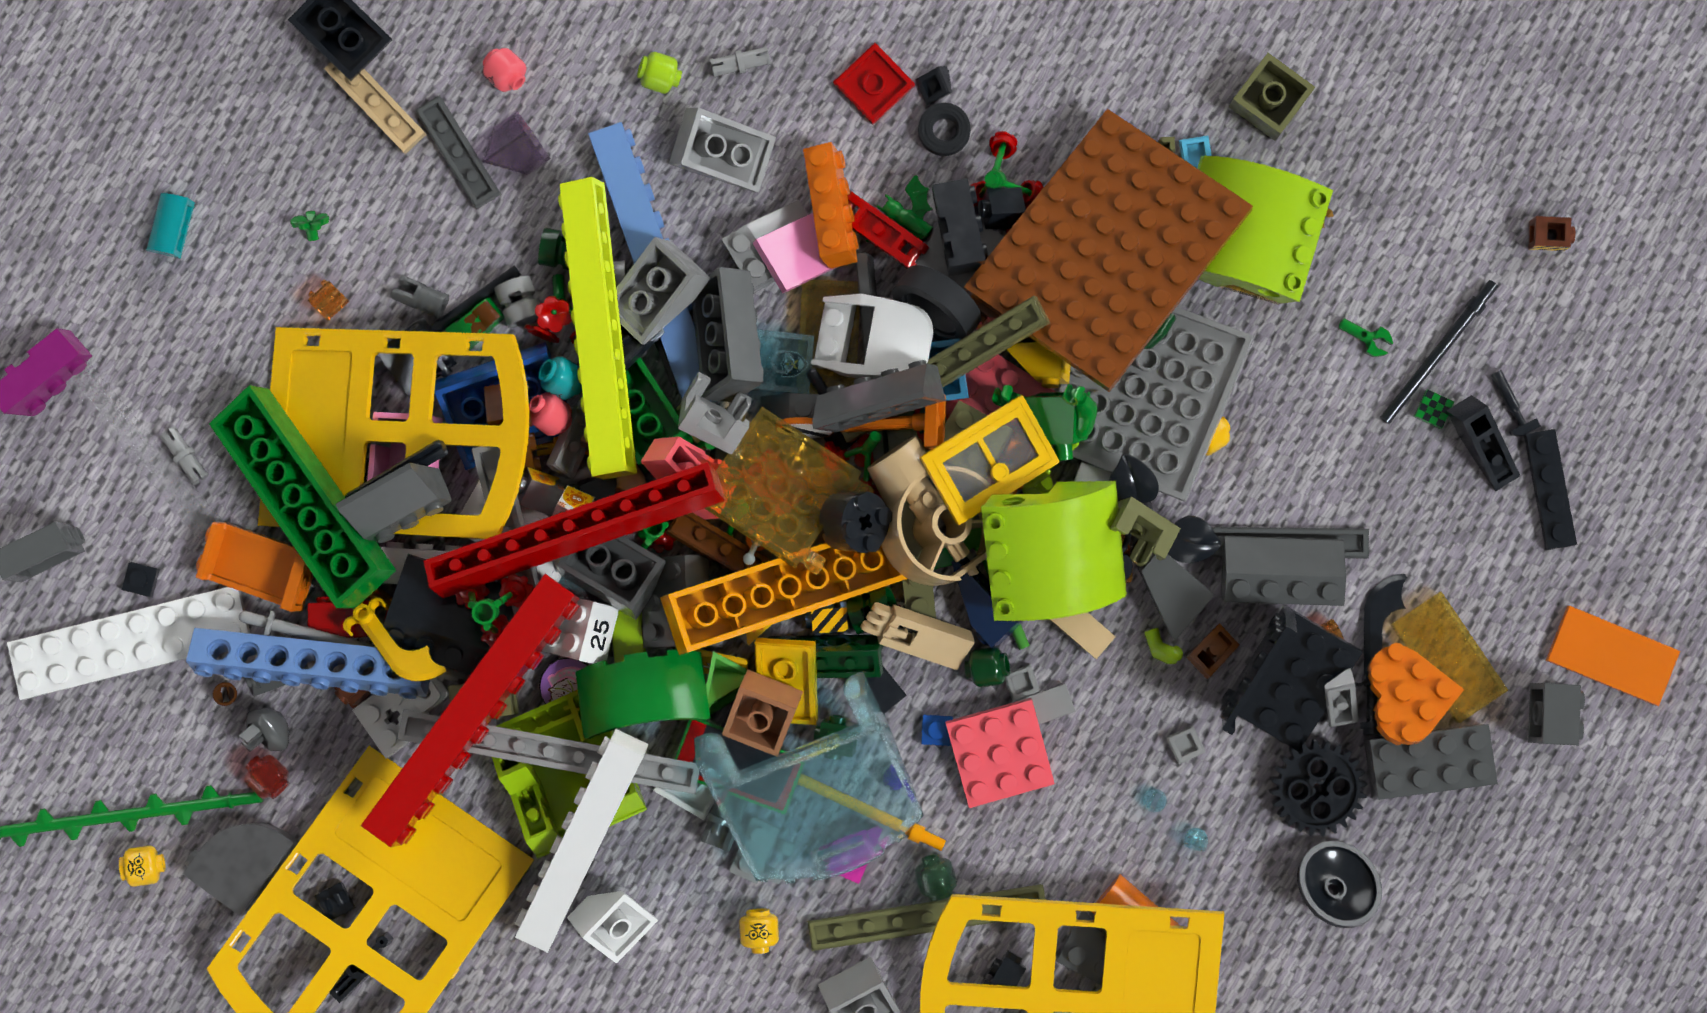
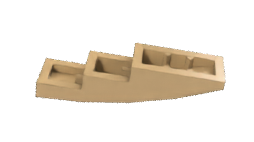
M1088 612L1069 617L1049 619L1095 659L1102 654L1116 637Z

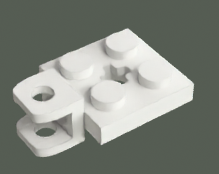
M437 677L430 679L429 689L431 694L427 693V697L417 696L416 699H406L399 696V694L387 693L386 696L373 694L352 710L385 758H389L410 743L397 739L403 710L429 714L428 711L436 707L447 697L448 690L441 681L437 680ZM389 710L392 712L399 711L398 725L388 721Z

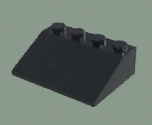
M408 554L384 622L385 629L401 649L414 651L428 646L430 656L436 664L471 675L490 649L489 644L481 640L484 634L481 631L482 625L473 619L472 609L466 608L465 603L463 605L457 604L455 594L442 598L431 590L423 561L426 559ZM496 581L486 583L485 586L489 589V594L484 596V598L494 601L499 599V592L502 588L501 583ZM505 603L499 606L497 618L500 615H505L510 622L514 617L512 606H507Z

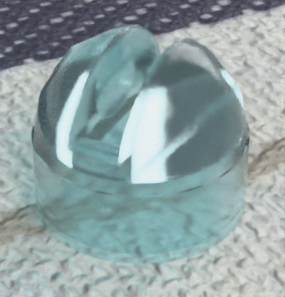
M1152 788L1144 793L1142 802H1144L1143 805L1147 810L1156 813L1165 808L1167 798L1163 791ZM1156 793H1158L1161 796L1154 809L1150 806L1155 798Z
M1201 828L1190 829L1184 837L1183 846L1196 851H1206L1208 837L1205 831Z

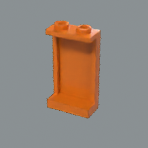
M212 522L205 534L206 544L203 554L200 555L196 563V578L210 580L279 604L280 608L290 612L303 611L313 574L293 545L227 522Z

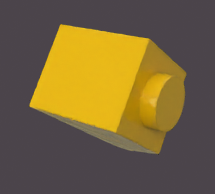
M1038 342L1016 343L1007 349L1036 381L1042 383V387L1053 389L1059 388V384H1069L1071 365Z

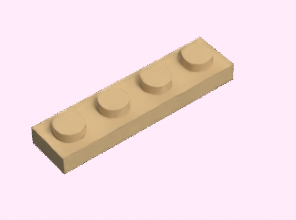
M331 62L324 68L404 154L409 152L427 135L365 69L350 81Z

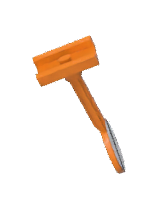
M946 401L926 406L925 413H914L913 416L888 417L840 432L901 429L924 431V447L930 451L944 442ZM808 417L784 418L775 423V431L789 437L822 438L834 433L813 429V418Z

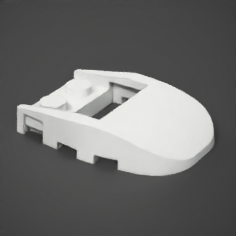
M866 294L823 297L825 305L815 357L811 359V364L822 370L823 368L829 369L839 375L856 379L862 377L876 379L881 377V372L898 368L899 371L909 369L908 364L921 360H926V363L928 362L933 338V325L929 315L920 307L891 298ZM857 305L875 307L864 365L846 363Z

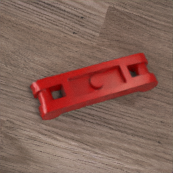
M850 191V195H847L848 204L851 205L852 210L855 207L858 209L854 215L852 229L898 261L906 269L917 265L915 263L921 254H926L929 246L852 191ZM908 243L912 247L905 255L901 250Z

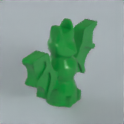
M915 175L905 187V191L912 201L911 210L904 209L900 202L895 201L887 194H885V197L888 199L883 207L879 205L876 207L887 217L896 221L897 224L924 242L934 227L924 221L923 218L933 208L927 201L930 189L923 186L919 177Z

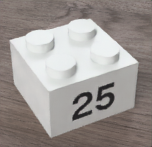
M579 599L576 604L580 608L570 621L565 619L559 627L562 631L560 636L552 646L546 644L542 651L592 664L607 660L619 610L613 606Z

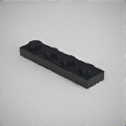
M1551 429L1524 434L1545 550L1577 545L1556 430Z

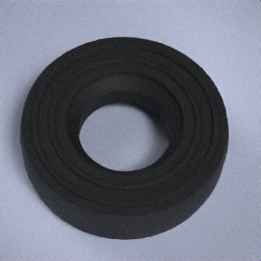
M938 103L929 107L922 114L918 125V135L922 145L929 152L939 156H950L961 151L967 144L971 133L968 116L960 107L951 103ZM940 119L951 120L956 127L955 135L949 140L938 139L933 133V126L936 121Z

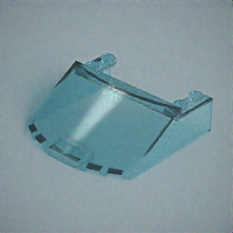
M863 671L850 676L845 681L843 687L844 695L858 724L782 753L778 757L775 756L739 770L725 741L719 734L706 733L694 738L696 765L756 881L768 882V879L785 880V884L795 883V879L813 877V881H818L853 871L885 854L884 849L895 841L901 842L906 837L905 833L914 823L918 824L924 816L886 716L882 713Z

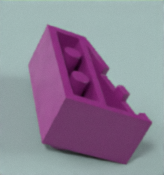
M56 328L27 351L30 356L16 368L10 364L4 369L7 375L0 380V410L4 414L38 415L45 409V403L52 396L58 395L66 388V382L73 375L81 373L86 368V362L92 357V354L71 330Z

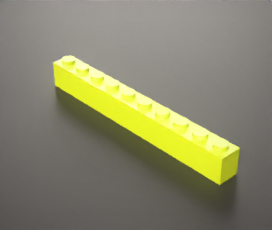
M588 177L561 183L558 202L563 212L564 222L561 225V230L566 239L567 251L565 252V262L569 268L570 275L568 291L573 303L571 319L576 330L574 347L579 357L580 366L577 375L580 384H582L583 397L581 398V408L585 414L586 421L584 437L589 448L587 465L592 477L605 480L637 474L605 183L594 177Z

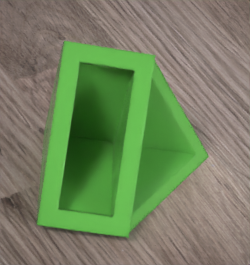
M714 651L706 683L710 715L734 702L747 672L746 668Z

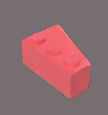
M681 437L654 439L641 460V463L656 479L709 462L718 473L725 501L693 512L704 520L719 518L741 480L739 475L741 471L729 468L720 459L711 458L705 454L704 450Z

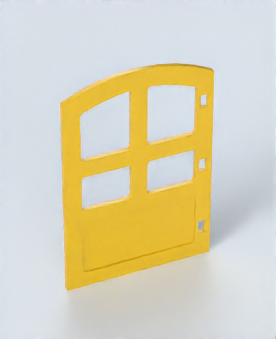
M276 327L270 391L344 496L364 483L367 445L370 442L404 443L406 446L405 458L436 440L443 441L446 445L498 447L501 453L496 474L481 514L477 516L439 513L432 516L426 515L418 520L419 524L410 529H401L394 534L487 539L501 534L519 491L529 439L528 387L523 359L515 335ZM307 336H320L319 346H307ZM387 339H401L400 348H388ZM484 341L482 351H470L469 342ZM379 353L412 354L414 357L409 417L404 422L376 421L370 418L374 362L376 355ZM440 356L494 358L502 397L503 422L501 425L433 422L437 360ZM260 499L258 526L280 527Z
M369 745L207 967V971L220 993L236 1013H274L251 988L238 966L273 916L280 913L327 945L331 950L326 961L288 1013H315L350 965L357 966L403 998L405 1005L399 1013H428L449 981L460 970L459 967L530 868L534 859L440 794H437L432 800L435 807L426 819L422 818L414 825L417 831L411 840L402 846L390 848L360 825L402 768L390 759L385 758L383 754ZM356 777L363 784L352 798L344 793ZM299 854H301V856L307 859V862L299 873L295 874L289 868ZM320 854L326 855L373 889V895L347 929L340 927L294 894L295 886ZM393 905L399 906L447 940V946L422 980H416L367 944L368 938ZM245 932L251 939L243 950L239 952L232 947L241 934Z
M952 894L939 916L929 942L921 980L920 1013H945V1008L948 1005L1023 1009L1028 1013H1215L1224 911ZM982 905L1001 906L1000 914L982 913ZM1076 911L1095 912L1094 920L1076 919ZM1170 917L1188 918L1187 926L1170 925ZM969 920L1018 922L1034 925L1031 979L1028 986L950 982L947 979L957 943ZM1060 926L1096 927L1106 930L1102 987L1099 991L1057 989L1053 986L1057 934Z

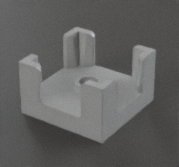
M698 372L682 398L678 429L732 455L749 428L750 421L745 419L742 422L741 420L751 405V397L738 392L729 407L725 409L701 397L711 378Z

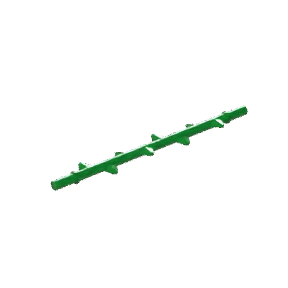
M210 785L205 787L201 799L165 804L155 793L150 794L147 805L144 807L109 811L102 800L95 801L90 814L55 819L44 808L39 810L36 821L0 826V840L4 837H11L19 847L25 845L29 834L64 830L71 840H77L82 827L121 822L129 832H133L139 819L173 814L181 825H188L192 813L195 811L225 807L232 809L234 806L262 803L263 797L260 796L263 794H260L262 791H256L255 793H228V795L219 796L213 786Z

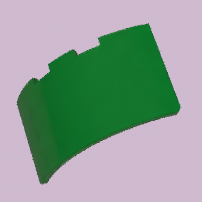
M667 650L666 656L648 657L647 652L624 655L625 661L609 665L606 660L576 671L583 737L591 739L615 729L648 722L666 720L706 721L709 719L710 711L701 652L691 651L679 655L677 650Z

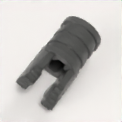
M402 275L398 281L399 284L413 292L414 295L399 289H393L390 297L393 300L440 319L449 302V294L434 290L432 287H427L423 283Z

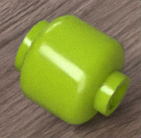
M651 52L648 56L643 55L639 64L637 78H640L642 87L666 94L671 90L672 86L678 87L682 71L677 69L678 62L675 58L658 52Z

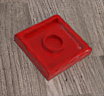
M876 43L868 48L833 81L834 86L872 125L880 120L915 87V83Z

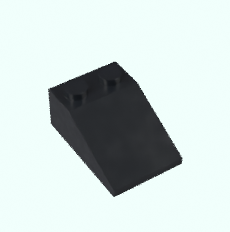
M307 0L288 19L294 28L350 81L392 41V38L352 0Z

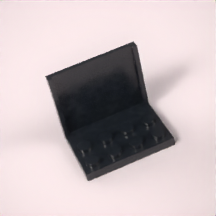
M1284 604L1279 614L1275 613L1267 626L1269 630L1232 689L1228 688L1220 701V704H1222L1220 718L1222 719V730L1231 735L1235 732V719L1239 716L1299 751L1300 741L1304 743L1307 741L1327 709L1324 685L1346 669L1351 668L1352 670L1363 652L1361 649Z

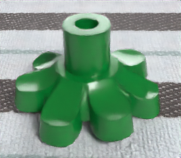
M307 211L305 213L306 217L298 215L290 220L293 228L298 227L300 230L306 231L308 241H316L319 239L318 230L321 229L322 225L329 223V216L326 213H320L316 216L315 211Z

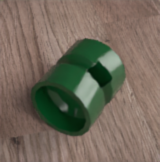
M544 228L539 245L538 264L553 268L561 264L563 269L569 270L565 262L567 248L566 239L562 231Z
M888 586L871 591L870 596L861 594L847 599L848 615L858 635L867 633L860 626L864 620H867L866 616L872 611L871 608L875 602L890 607L893 604L897 605L895 596Z

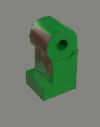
M486 298L458 322L452 323L445 330L447 332L490 333L504 319V315L490 298ZM470 341V349L480 341Z

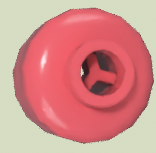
M496 48L490 51L484 58V77L502 92L512 89L517 90L524 84L526 64L512 50Z
M545 392L533 397L529 403L532 425L547 436L562 434L570 427L572 423L571 406L556 395Z

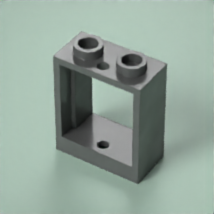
M55 521L0 548V576L2 580L13 582L26 581L85 552L82 546L85 543L82 532L78 527L74 528L73 525Z

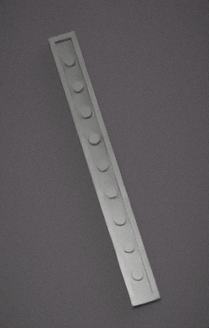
M403 710L397 739L420 744L440 716ZM490 725L486 726L490 731L480 744H473L468 751L473 754L582 774L588 773L593 761L599 764L602 755L597 753L600 745ZM644 754L631 783L696 794L701 764Z

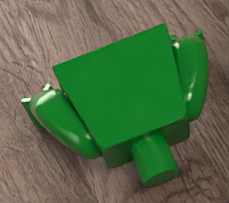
M1068 384L1064 392H1041L1029 397L1024 396L1049 443L1054 444L1055 454L1059 461L1073 459L1072 444L1086 440L1095 424L1097 405L1090 397V391L1085 392L1083 386H1078L1075 389L1071 384ZM1005 385L1002 391L999 388H995L992 401L998 406H1003L1021 394L1013 392L1012 386Z

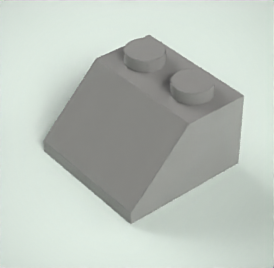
M871 957L818 984L830 1013H901Z

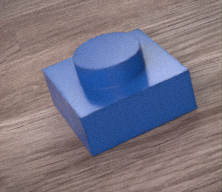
M923 715L921 744L951 746L945 722L952 720L953 716Z

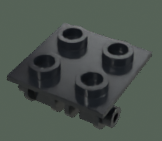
M423 316L403 330L434 332ZM391 339L388 341V348L399 349L401 339ZM377 354L410 398L413 355ZM442 355L438 358L436 378L441 375L445 378L453 372L451 367L456 365L457 362L452 356Z

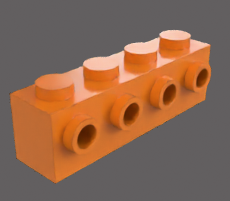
M832 142L804 148L803 152L820 258L829 269L857 263L856 249L859 246L857 236L852 229L854 214L851 205L848 204L847 195H850V189L843 172V168L846 167L842 151H838Z

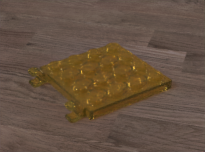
M761 407L750 422L747 432L733 454L728 453L716 469L725 501L705 509L795 569L802 562L810 572L818 575L826 559L810 550V547L823 530V525L819 524V516L825 500L830 495L837 494L842 490L871 493L875 490L858 480L862 473L860 470L764 407Z

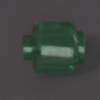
M939 854L923 857L922 863L915 869L919 891L923 896L929 897L931 901L950 897L952 890L957 886L952 862L947 858H940Z

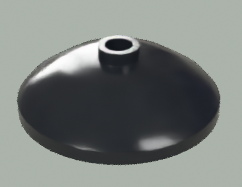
M1326 841L1308 850L1299 863L1297 871L1299 892L1306 906L1320 920L1339 928H1354L1369 921L1378 911L1382 900L1381 880L1373 863L1359 849L1340 841Z

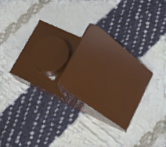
M1219 623L1198 645L1186 654V658L1208 679L1240 644Z

